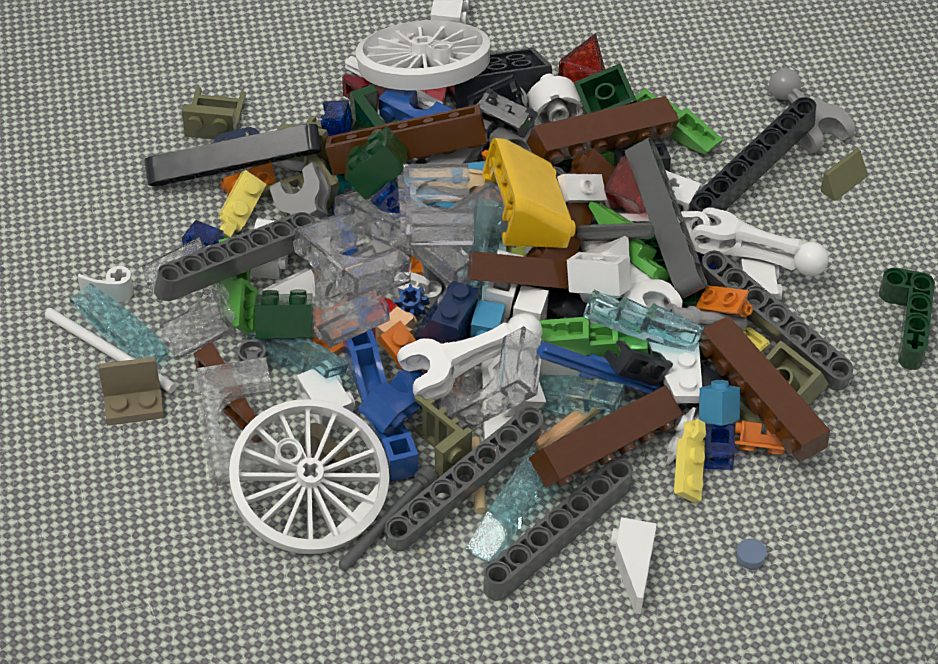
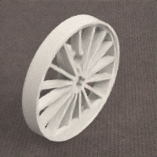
M444 20L412 21L393 25L367 36L356 48V59L361 76L375 85L398 90L437 89L465 82L483 72L490 62V39L482 30L463 23Z
M313 399L292 400L275 405L260 413L242 431L235 443L230 459V488L234 504L241 518L261 539L285 551L299 554H320L334 551L350 544L369 528L379 514L387 496L389 467L381 442L373 430L360 417L330 402ZM295 414L305 415V452L301 444L294 438L285 419L286 416ZM310 414L330 418L314 458H311ZM275 420H279L287 437L278 443L262 429ZM334 421H339L353 430L324 459L319 461ZM257 434L275 451L274 459L245 447L251 438ZM357 435L360 436L369 448L367 451L324 467ZM286 449L294 452L295 458L285 459L281 456V453ZM241 456H245L286 473L239 472V461ZM369 457L374 458L378 472L331 473ZM311 472H313L315 474L314 477L312 475L308 477L304 476V473L310 474ZM240 481H287L248 497H244L240 486ZM331 481H377L378 484L367 496ZM292 488L261 519L248 505ZM301 490L283 533L265 524L285 503ZM329 490L362 503L352 512ZM306 492L308 539L288 536V531ZM312 493L330 530V533L323 539H313ZM321 494L347 517L337 527L334 525Z

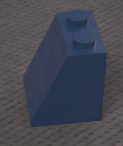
M452 281L427 311L413 337L416 340L423 338L433 339L441 344L469 339L471 337V322L478 301L479 289Z

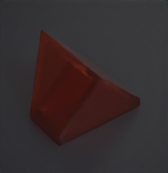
M596 33L561 58L558 76L566 77L574 83L605 70Z
M626 156L621 157L604 188L610 209L643 214L645 213V208Z

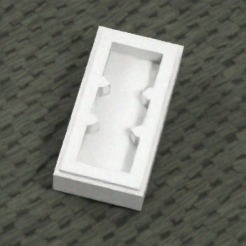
M562 174L557 176L565 203H590V201L601 203L607 200L602 174Z

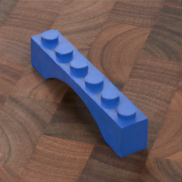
M370 325L343 331L344 354L362 403L374 388L387 381L378 345ZM369 421L371 429L378 437L385 451L390 482L413 477L418 471V452L410 431L402 423L398 428L395 429L392 426L382 433Z

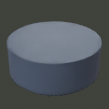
M756 539L741 541L736 551L738 563L747 569L761 567L767 555L765 545Z

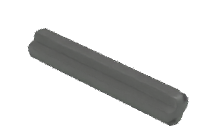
M650 222L580 225L577 228V238L581 241L616 240L624 236L628 237L629 240L651 239L654 237L655 229L654 225Z

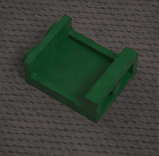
M373 84L350 92V122H356V128L353 131L385 124L378 115L377 89Z

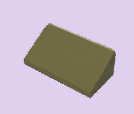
M860 149L853 150L824 173L821 185V192L836 201L867 177V170Z

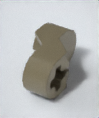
M319 423L310 424L311 451L317 452L326 431V426ZM304 432V433L302 434V436H301V441H302V443H303L304 445H305V432ZM329 433L321 452L320 461L338 445V443L331 441V433ZM343 448L324 467L349 458L350 454L347 449ZM343 468L338 469V470L333 471V472H340V471H342Z

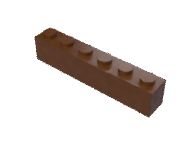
M663 96L533 126L526 142L533 154L555 165L564 160L574 159L578 154H585L592 149L601 154L606 150L625 148L647 138L651 140L657 138L665 139L674 133V129L680 119L667 97Z
M480 104L328 136L325 148L333 175L341 174L345 176L347 154L357 145L360 147L368 141V137L377 129L381 131L388 126L408 148L407 160L414 158L426 159L437 153L450 154L457 149L466 147L470 149L478 148L482 144L487 143V132Z
M592 149L585 154L580 153L572 161L573 167L568 174H602L606 191L616 169L595 149ZM566 203L571 220L575 222V234L570 238L567 248L532 247L527 253V257L567 261L574 256L582 242L577 238V228L580 225H590L594 217L588 206L589 203Z
M730 316L701 329L699 343L701 353L705 357H709L715 364L718 373L721 376H725L732 386L740 387V395L746 400L750 410L755 415H759L765 422L768 431L771 434H775L782 442L788 454H792L798 462H801L828 448L830 429Z
M665 385L542 448L530 456L529 460L545 488L557 484L560 488L574 480L573 474L578 472L581 477L595 469L594 463L599 462L602 466L616 458L615 452L619 451L623 455L636 447L634 442L639 440L641 444H644L656 437L654 432L658 429L661 434L676 426L674 420L681 417L683 413Z

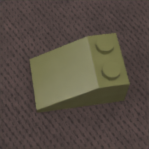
M781 340L766 356L770 363L809 406L829 385L821 371ZM740 395V417L745 421L762 423L761 434H766L765 422L758 414L755 415L750 410L748 403Z

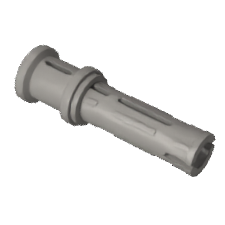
M670 303L665 307L663 313V323L666 328L685 327L688 331L705 328L730 316L744 332L747 326V319L740 317L738 314L700 311L696 306L681 308Z

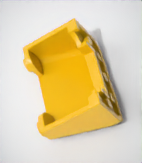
M493 138L483 167L482 178L484 183L497 182L505 205L502 220L508 221V228L501 236L504 246L567 248L570 238L575 234V222L571 220L556 178V169L552 167L549 161L507 139Z

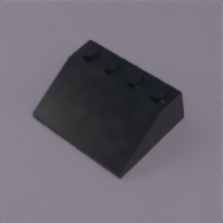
M534 47L490 54V62L483 72L465 82L448 86L447 92L451 103L456 109L468 107V95L513 74L519 87L528 94L530 89L540 81L543 75L552 74V65Z

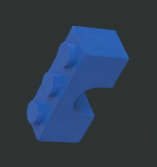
M388 88L378 98L380 117L387 122L403 121L453 110L438 101L428 109L419 110L416 90Z
M402 369L390 384L385 381L374 388L358 410L382 433L392 426L395 429L398 428L406 418L410 419L419 408L423 409L422 406L414 401L413 384L424 373L421 370L408 372Z

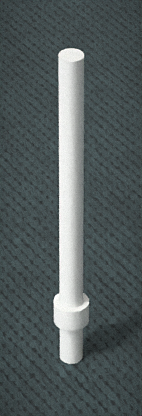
M52 308L46 310V318L116 361L135 359ZM158 370L160 387L169 393L174 392L177 386L176 383L161 375V371Z

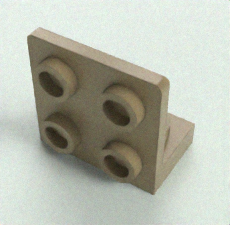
M155 357L112 361L98 365L107 426L164 418Z

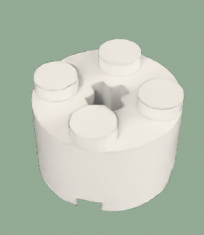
M553 74L543 75L540 81L527 94L528 106L538 113L534 121L536 125L583 115L582 103L576 87L566 77L554 76Z

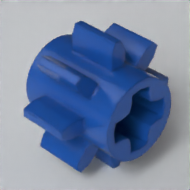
M409 284L408 288L398 290L400 299L394 300L397 307L405 312H410L415 318L420 314H426L424 305L430 304L427 296H424L423 287L417 290L412 284Z

